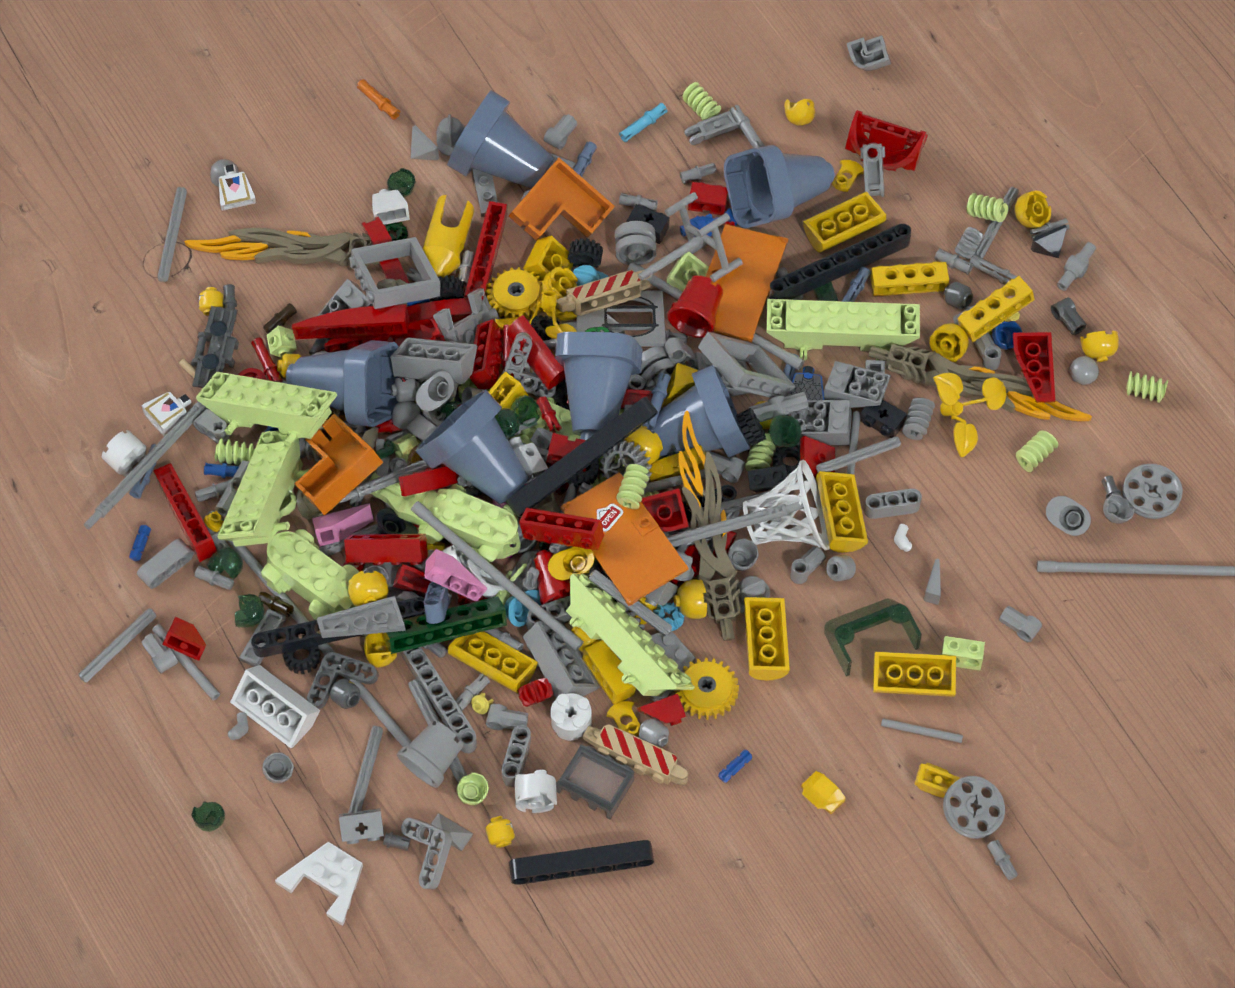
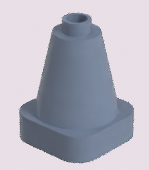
M490 90L461 133L447 166L465 177L468 176L473 168L532 189L552 166L554 158L506 112L510 101Z
M775 145L753 148L730 155L724 163V177L733 216L737 224L742 228H750L789 218L793 208L826 192L835 176L833 166L826 162L824 158L820 156L782 153Z
M561 332L557 334L555 359L563 366L565 372L573 433L579 435L582 440H587L618 417L631 375L641 373L643 349L630 335L611 332Z
M371 340L350 350L300 357L295 364H290L287 369V384L336 392L337 396L330 407L345 412L346 420L351 425L375 427L392 419L393 409L399 403L395 396L391 395V385H394L395 379L398 378L394 377L391 355L398 349V345L395 342Z
M714 364L692 373L695 385L662 408L659 412L655 429L650 430L653 434L656 432L662 442L663 450L660 452L658 460L677 454L680 451H685L682 425L686 410L689 412L696 440L699 446L702 445L705 452L723 448L728 457H732L750 449V444L738 424L737 411ZM687 428V431H686L687 442H688L689 448L692 449V448H694V447H693V444H692V441H691V438H690V435H689V431H688V428Z
M486 389L464 402L452 412L415 450L431 469L441 463L499 504L505 502L523 488L529 479L494 417L502 407Z

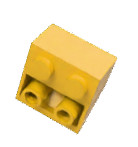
M507 372L503 373L489 391L502 407L494 417L504 427L516 423L532 404L522 384Z

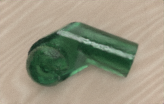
M391 440L384 442V448L375 452L380 459H384L393 454L397 448Z

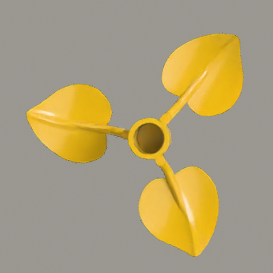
M545 290L542 292V299L538 301L537 308L529 323L531 324L532 319L537 316L540 308H542L543 312H546L553 319L554 326H549L545 330L547 336L557 339V334L561 332H577L569 324H557V317L560 320H573L577 318V315L573 311L561 312L556 307L557 292ZM519 317L495 318V322L503 329L504 325L509 324L510 327Z
M942 373L933 377L942 400L940 411L943 416H951L952 420L960 421L954 426L953 436L959 456L965 457L975 448L978 434L973 424H966V420L958 417L963 412V406L986 401L988 409L997 410L1003 406L1006 400V388L1004 383L998 378H988L982 386L984 398L961 403L957 401L960 399L959 394L963 391L961 378L954 373Z

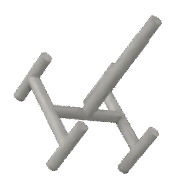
M694 192L666 209L665 213L668 217L677 211L680 212L688 242L639 273V279L641 281L676 259H680L687 252L694 254L706 245H710L717 250L722 267L710 275V279L713 282L742 265L743 262L740 258L728 264L718 229L720 225L730 220V216L725 213L700 230L691 225L686 209L688 204L698 199ZM709 232H712L713 238H711L707 234Z

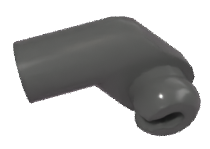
M332 338L316 339L309 354L313 355L325 349L324 344Z

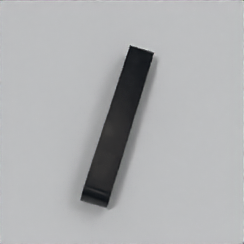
M640 840L516 858L509 861L511 883L522 885L646 867L654 863L651 841Z

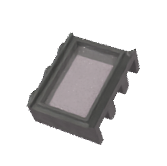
M580 744L579 749L561 778L556 782V791L560 794L564 789L570 792L571 798L574 801L582 798L588 802L590 809L595 811L599 807L607 811V818L610 820L634 782V771L628 765H621L615 762L608 755L603 756L597 753L593 747Z

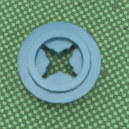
M667 602L664 606L658 604L656 610H653L656 615L672 626L671 631L681 627L684 622V616L680 613L679 608L675 607L674 602ZM665 613H673L672 619H670L669 617L664 618Z

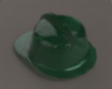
M778 415L772 419L768 433L775 445L793 447L799 443L802 431L799 422L794 417Z

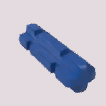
M147 525L139 527V534H137L132 547L134 550H131L129 558L135 562L141 560V552H144L148 540L147 536L151 532V528Z
M746 749L743 750L740 756H737L726 766V769L719 772V779L724 783L729 781L731 775L734 776L745 766V763L752 759V754Z

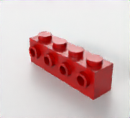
M494 319L478 324L476 328L474 344H477V351L472 375L469 378L478 389H491L499 376L504 330L498 326Z
M526 508L519 522L523 538L598 550L604 538L601 520Z
M426 534L350 535L344 539L346 563H354V565H364L366 563L382 565L384 562H391V565H400L403 562H410V565H419L428 557Z

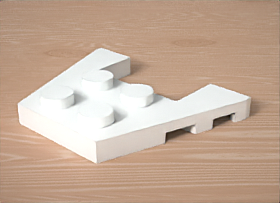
M327 842L279 876L275 882L292 893L303 877H306L338 898L326 914L329 918L343 926L363 864L330 842Z

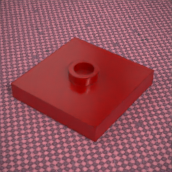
M803 436L800 438V461L805 460L814 478H816L818 474L816 466L835 459V447Z

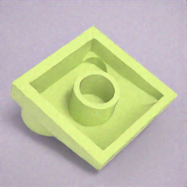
M687 252L680 257L667 276V283L683 291L688 280L690 279L691 281L692 276H706L709 266L690 252Z

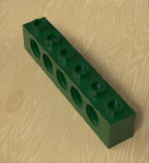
M497 596L448 608L445 619L435 624L427 622L426 614L403 619L406 631L385 632L384 641L390 653L394 654L507 626L506 609Z

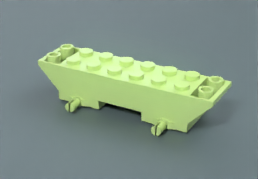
M767 299V333L783 342L784 348L800 350V358L803 359L804 354V360H807V350L822 349L823 345L858 346L860 351H870L871 346L890 351L892 344L904 346L920 338V304Z
M216 372L196 396V399L229 424L225 429L226 434L231 435L238 427L251 428L254 424L276 427L281 434L289 435L284 440V443L290 447L298 438L311 439L332 413L329 406L336 398L337 393Z
M266 431L261 434L217 536L219 540L233 541L235 547L271 543L273 536L278 531L289 530L290 524L288 521L279 523L282 517L279 511L286 492L293 490L294 483L309 471V469L301 470L303 463L300 459L299 438L289 447L284 443V440L289 436L287 434H281L280 431Z
M573 573L570 576L571 605L566 610L572 617L570 625L581 628L591 639L603 640L622 660L617 668L624 674L622 676L623 683L632 684L643 696H662L666 690H693L695 688L691 683V678L677 668L678 664L664 654L665 650L651 640L652 636L638 626L639 622L625 612L626 608L589 580L590 575Z

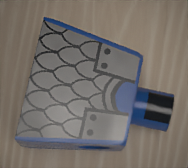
M805 366L803 367V373L794 374L792 383L795 385V388L790 395L805 392L807 400H824L822 376L814 374L813 367Z

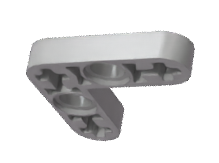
M527 333L517 334L502 375L504 372H507L509 375L513 373L515 379H520V383L526 392L542 397L546 396L547 398L552 397L556 392V386L549 391H544L545 386L538 376L523 370L532 347V339ZM523 338H524V339H526V342H527V343H525V344L523 345V348H522V351H521V350H519V349H520V342H519V341H522ZM519 355L523 360L521 363L515 364L511 360L512 357ZM527 378H532L535 381L530 387L524 385V380Z
M406 818L401 826L402 833L409 838L429 845L420 872L419 884L424 889H436L441 880L452 843V836L450 832L419 819ZM411 826H413V827L417 828V830H416V831H413V830L410 829V828H411ZM426 828L429 829V836L427 839H425L424 837V831L426 830ZM435 854H437L438 856V862L436 865L433 864V857Z

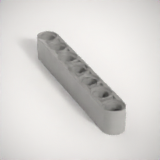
M422 647L400 652L415 679L420 682L427 698L444 725L457 735L454 741L458 743L460 740L462 742L465 739L472 740L469 743L463 742L464 746L461 751L464 753L475 751L477 748L475 731ZM416 660H421V661H422V662L419 663V664L413 663V662L416 661ZM425 676H432L430 679H424ZM436 691L442 692L440 695L433 694ZM445 707H450V708H452V709L449 710V711H444V710H443ZM455 723H461V724H462V725L459 726V727L453 726Z

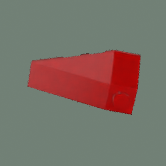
M679 488L642 498V504L654 518L662 532H672L689 527Z

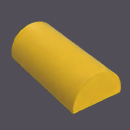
M866 191L803 221V226L810 244L820 253L886 221V213Z
M819 471L816 480L830 549L835 552L846 553L863 548L868 543L855 475Z
M745 597L744 608L749 675L754 679L764 681L783 678L790 671L785 599Z
M484 631L456 638L448 648L450 656L519 694L518 690L520 687L530 682L538 664L534 659Z
M875 652L873 693L955 697L956 656Z

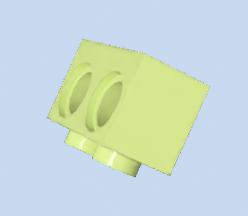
M945 636L941 655L956 656V667L981 670L985 642Z

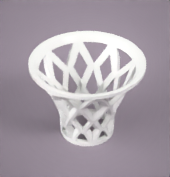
M805 460L799 461L798 467L771 491L743 502L744 515L748 514V509L750 513L781 504L789 505L799 502L800 505L803 503L804 509L800 511H804L807 516L801 521L793 518L797 512L794 511L788 513L787 516L770 520L772 521L770 524L767 523L768 521L754 524L755 531H753L752 526H747L750 537L755 545L771 541L804 542L819 548L822 547L824 550L830 549L818 486ZM803 473L805 474L808 481H804ZM810 488L817 508L809 506L806 493ZM792 490H800L798 496L788 494ZM818 516L820 519L822 534L818 532L814 520ZM787 525L796 526V527H793V528H791V529H785V528H784V527H786Z

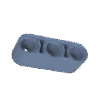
M432 582L427 589L424 607L427 622L435 624L445 619L449 605L447 588Z

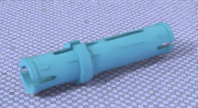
M659 103L652 110H647L641 118L619 132L620 138L627 142L648 125L656 123L659 117L668 112L666 106L663 103Z

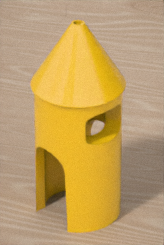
M447 195L439 197L436 202L422 248L436 275L445 278V275L451 274L460 266V253L464 248L475 211L472 203L467 200L460 224L453 228L444 226L441 222Z

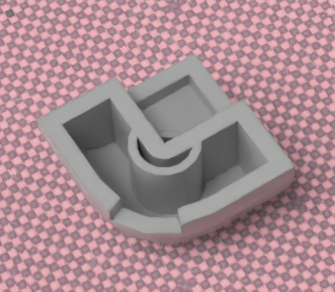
M882 35L867 41L863 37L847 43L853 63L861 70L872 71L891 64Z

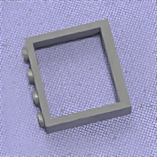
M416 237L351 249V257H349L350 267L354 269L355 277L357 280H360L361 288L366 292L367 300L371 301L374 309L440 296V280ZM410 255L423 281L378 290L365 264Z
M707 332L698 346L734 389L773 398L777 396L787 397L795 388V385L759 345ZM736 359L748 362L756 372L744 370Z

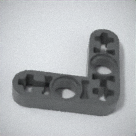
M330 652L324 656L307 695V701L316 708L321 709L326 705L331 687L336 682L338 675L370 685L378 680L379 672L371 664ZM335 658L336 662L341 664V668L336 664L331 666L329 661H333ZM349 664L356 665V669L352 673L346 672V667ZM362 669L363 672L369 673L371 670L373 676H369L367 678L365 674L361 673L360 671ZM323 676L330 677V682L327 685H320V679ZM318 695H319V697L321 698V700H320V701H316V703H315V701L313 700V698H314V697L317 698Z

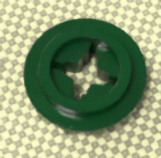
M402 222L384 225L392 241L408 238L407 227ZM390 230L396 232V238L393 234H390Z

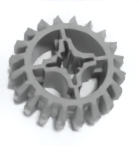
M622 441L603 455L604 457L600 462L604 465L600 469L605 473L602 474V477H607L608 479L619 472L624 476L626 467L630 464L641 465L649 471L652 465L647 463L650 457H645L646 451H640L641 445L635 447L634 442ZM619 454L620 458H618V463L615 464L616 455ZM649 471L646 475L651 476L652 472Z

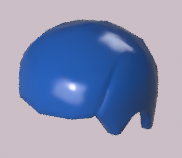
M1003 321L992 330L994 344L1001 349H1012L1013 333H1022L1021 327L1015 321Z

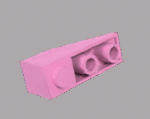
M370 503L312 518L319 547L339 542L374 521Z
M436 549L426 560V579L474 601H478L486 592L487 587L453 556Z

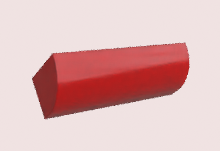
M522 315L510 325L507 330V336L512 343L519 333L524 332L531 336L532 347L526 362L549 391L565 380L564 368L555 359L553 353L525 316ZM523 338L522 341H519V342H520V349H519V350H521V351H522L523 345H524L525 343H527V342H526V339H524V338Z

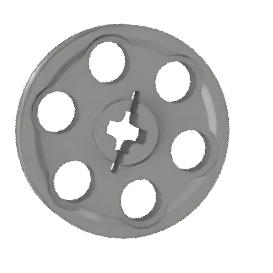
M1144 464L1131 470L1125 478L1122 490L1123 498L1130 500L1129 506L1135 509L1134 513L1149 519H1160L1172 514L1178 508L1183 492L1181 482L1176 474L1158 464ZM1149 471L1152 477L1145 478L1142 472ZM1168 477L1171 479V483L1165 484L1161 481V478ZM1135 482L1139 488L1131 489L1128 484ZM1149 489H1150L1151 491L1155 489V490H1156V493H1155V492L1150 493V492H1149ZM1169 493L1175 494L1177 499L1169 500L1166 495ZM1135 499H1141L1144 502V505L1137 506L1134 504L1133 501ZM1155 504L1161 505L1163 510L1157 512L1152 506Z
M977 776L963 777L952 784L944 796L943 810L948 823L956 832L965 837L973 839L987 837L996 831L1003 822L1005 816L1003 797L999 790L984 778ZM963 783H967L970 785V793H966L963 791ZM982 788H987L990 791V798H985L982 795ZM950 798H957L959 807H953L950 804ZM973 803L975 804V807L978 808L975 812L973 811V807L970 806ZM990 807L997 809L998 817L990 815ZM958 817H964L966 819V827H962L958 824ZM978 822L985 823L987 828L985 832L977 828Z

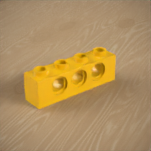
M936 261L910 265L897 264L895 266H877L871 269L870 279L873 296L945 291V288L949 285L946 262Z
M1019 275L1015 279L1009 280L1002 288L994 290L986 299L978 301L970 310L962 312L957 318L959 326L966 331L968 338L974 342L1035 300L1033 290Z

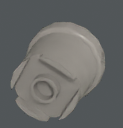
M433 719L408 746L405 745L398 751L397 757L418 778L428 785L438 788L444 780V773L463 748L464 743L462 740L456 743L454 738L457 735L439 721L436 724Z

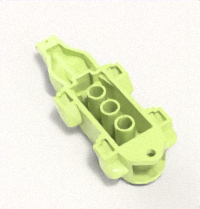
M373 473L369 481L381 476ZM400 482L370 493L386 502L399 518L419 525L418 534H426V540L429 544L439 542L444 537L411 511L412 506L417 501L429 509L436 518L488 562L507 558L520 550L518 517L509 505L506 504L503 508L485 502L468 495L466 489L460 485L453 484L446 489H439L437 493L431 490L402 496ZM515 544L516 547L512 548L510 545Z
M298 529L294 533L284 531L273 536L271 543L267 545V564L261 571L262 577L267 581V586L278 594L286 593V591L289 592L291 589L311 603L308 611L314 620H317L318 617L356 607L351 602L348 593L349 580L359 573L354 566L347 564L342 567L319 550V546L314 542V537L304 529Z

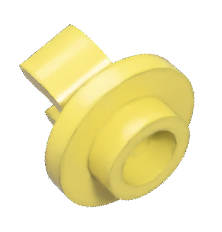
M485 693L476 695L471 700V705L478 714L487 713L490 705L493 704L494 700L490 699L487 701Z

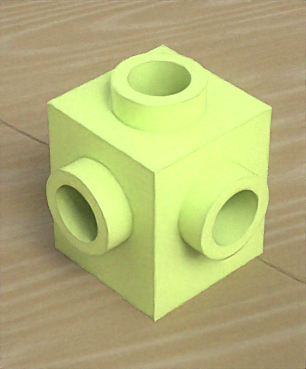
M278 325L267 334L270 354L282 358L283 354H291L297 349L293 330Z
M408 433L393 441L396 449V458L404 459L407 465L420 461L421 457L415 450L421 444V441L417 440L415 435Z

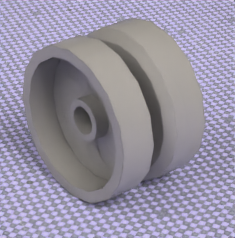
M630 221L618 226L615 230L616 258L626 265H630L632 262L637 265H643L654 260L656 257L654 227L643 221Z
M655 346L642 353L641 373L636 375H640L644 379L645 385L643 388L646 390L657 383L660 373H663V377L665 374L671 377L676 365L670 360L665 346Z

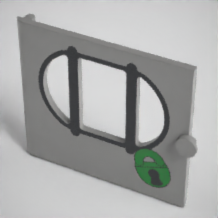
M642 290L641 296L633 299L647 305H613L582 316L577 315V332L603 331L615 333L612 330H650L644 334L632 337L640 346H664L666 338L663 291ZM607 312H652L653 323L608 324Z

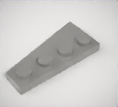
M395 596L317 618L322 638L406 631Z

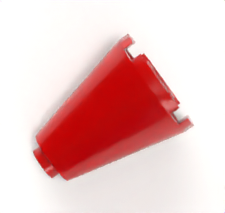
M547 550L538 552L536 554L537 557L534 558L535 569L539 570L537 583L542 605L570 596V579H555L548 571L549 561L554 554Z

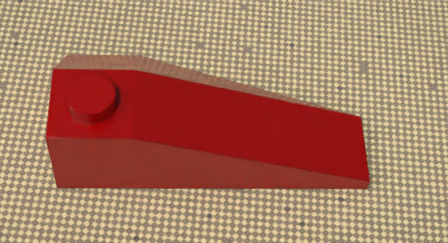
M1013 333L1014 353L1035 402H1056L1052 333Z

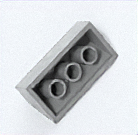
M406 338L391 355L394 377H408L425 381L436 373L445 371L453 377L457 384H464L472 375L477 344Z
M537 622L523 636L526 646L531 651L535 661L538 662L537 665L544 674V678H547L549 683H551L556 699L560 694L569 693L585 696L600 688L590 669L583 661L579 650L575 651L544 622Z

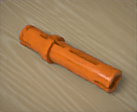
M365 79L358 82L357 85L359 86H357V89L373 101L380 111L387 113L393 120L400 116L399 113L401 111L391 103L389 98L382 96Z

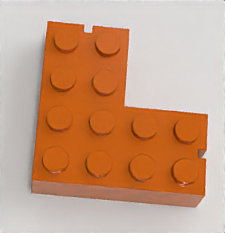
M558 158L508 217L520 227L524 225V231L537 240L557 216L561 214L588 238L615 206L562 159Z
M335 414L322 424V427L332 438L331 441L326 438L320 429L311 439H305L322 459L294 483L323 515L332 510L334 506L383 463L376 452Z

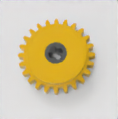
M520 267L517 270L510 268V271L504 269L503 274L497 273V279L492 277V283L488 284L487 299L489 305L495 308L499 318L502 316L505 319L515 318L524 315L529 320L530 315H533L537 308L538 301L542 299L543 281H540L539 275L535 277L534 272L529 273L527 269L524 271Z
M705 658L704 662L697 659L696 664L690 661L689 668L683 666L684 673L691 678V683L695 686L693 690H675L676 694L679 695L682 706L684 705V712L690 710V716L698 714V719L705 716L706 720H709V716L717 719L718 713L724 716V710L731 711L730 705L735 706V699H738L739 685H737L738 678H734L735 672H729V665L724 668L722 661L717 664L714 658L712 662Z

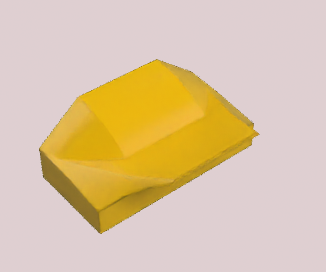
M928 762L926 764L921 763L915 785L921 791L944 798L949 787L959 780L960 777L949 774L948 770Z
M815 771L801 785L803 789L802 795L817 809H825L832 814L845 802L846 798L841 790L829 778L818 771Z

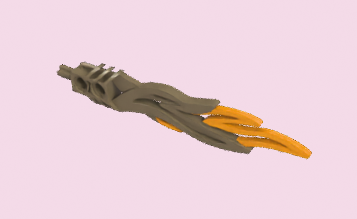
M268 228L236 229L229 231L228 237L220 239L184 241L185 245L189 248L209 253H220L221 258L228 260H255L256 263L284 260L294 264H311L325 260L340 266H350L349 257H351V249L373 245L366 233H362V235L353 233L352 235L349 232L321 237L307 232L289 230L285 233ZM244 241V242H250V243H234V242ZM349 247L348 253H345L344 250ZM378 261V262H373V263H367V264H365V265H366V267H367V266H369V265H371V264H379V261Z
M892 344L890 351L871 346L869 352L870 357L886 361V370L900 374L905 380H912L925 386H937L933 379L936 375L954 373L963 380V391L959 395L972 400L984 398L982 386L986 379L998 378L1004 383L1006 393L1009 396H1006V400L1001 408L1010 413L1016 410L1028 416L1049 420L1051 415L1065 420L1082 422L1090 421L1092 418L1089 414L1065 406L1057 401L1047 404L1036 403L1035 399L1030 397L1033 395L1024 378L1006 374H995V371L981 367L959 366L938 353L915 346L906 348ZM927 364L932 371H924Z
M686 410L683 417L682 438L684 449L694 470L695 479L689 470L682 451L679 452V469L684 485L682 493L692 514V530L696 529V520L699 528L708 525V511L710 524L727 519L724 510L720 514L722 493L714 460L709 451L706 452V457L702 452L694 434L689 412ZM687 428L693 447L704 466L706 492L701 482L697 462L687 442ZM684 470L689 476L697 493L702 497H705L704 514L698 498L696 497L695 493L691 489L686 479ZM713 478H714V481H715V484H716V489H717V505H716V503H715V491H714ZM726 532L723 533L722 538L721 534L712 536L717 558L710 551L706 538L702 539V544L700 540L693 541L700 555V571L697 578L698 580L702 579L706 589V593L703 594L704 602L707 603V616L710 619H715V624L720 623L723 641H730L735 639L732 621H735V615H739L741 612L738 597L741 591L740 588L737 590L738 578L735 580L737 569L732 565L725 550ZM715 572L724 578L711 581ZM722 587L726 592L723 595H718L715 593V589ZM734 602L736 603L737 611L734 610ZM722 606L729 609V612L725 615L720 614L718 611ZM710 607L713 608L714 615H711Z

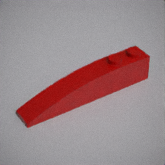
M493 201L488 203L464 297L468 298V294L477 289H484L485 296L507 220V204Z
M406 304L374 309L373 306H366L312 317L292 324V330L296 340L408 334L410 316Z
M169 463L153 470L199 562L217 555L214 541L172 464Z

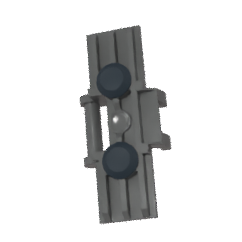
M211 306L206 329L204 332L198 333L197 338L199 341L195 357L191 361V364L197 367L192 384L193 387H205L216 372L224 371L225 363L230 368H234L235 360L232 355L234 349L238 350L239 347L238 340L232 336L238 312L237 309ZM206 341L210 342L208 354L203 356Z

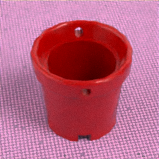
M692 276L691 281L690 279L688 280L677 302L672 303L667 313L670 324L679 332L694 338H704L707 332L713 333L716 326V314L723 296V289L718 283L715 287L711 284L712 279L708 277Z

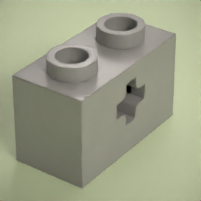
M381 808L339 814L342 842L347 841V844L359 843V839L367 838L368 841L380 840V836H384ZM361 822L364 826H368L365 827L363 832L360 831V828H356Z

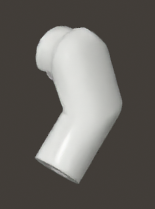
M900 524L895 534L894 542L899 549L908 552L912 548V543L906 537L909 528L905 524Z

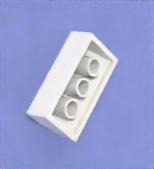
M260 665L246 669L230 703L242 712H245L247 716L290 748H293L312 728L320 712L318 708Z

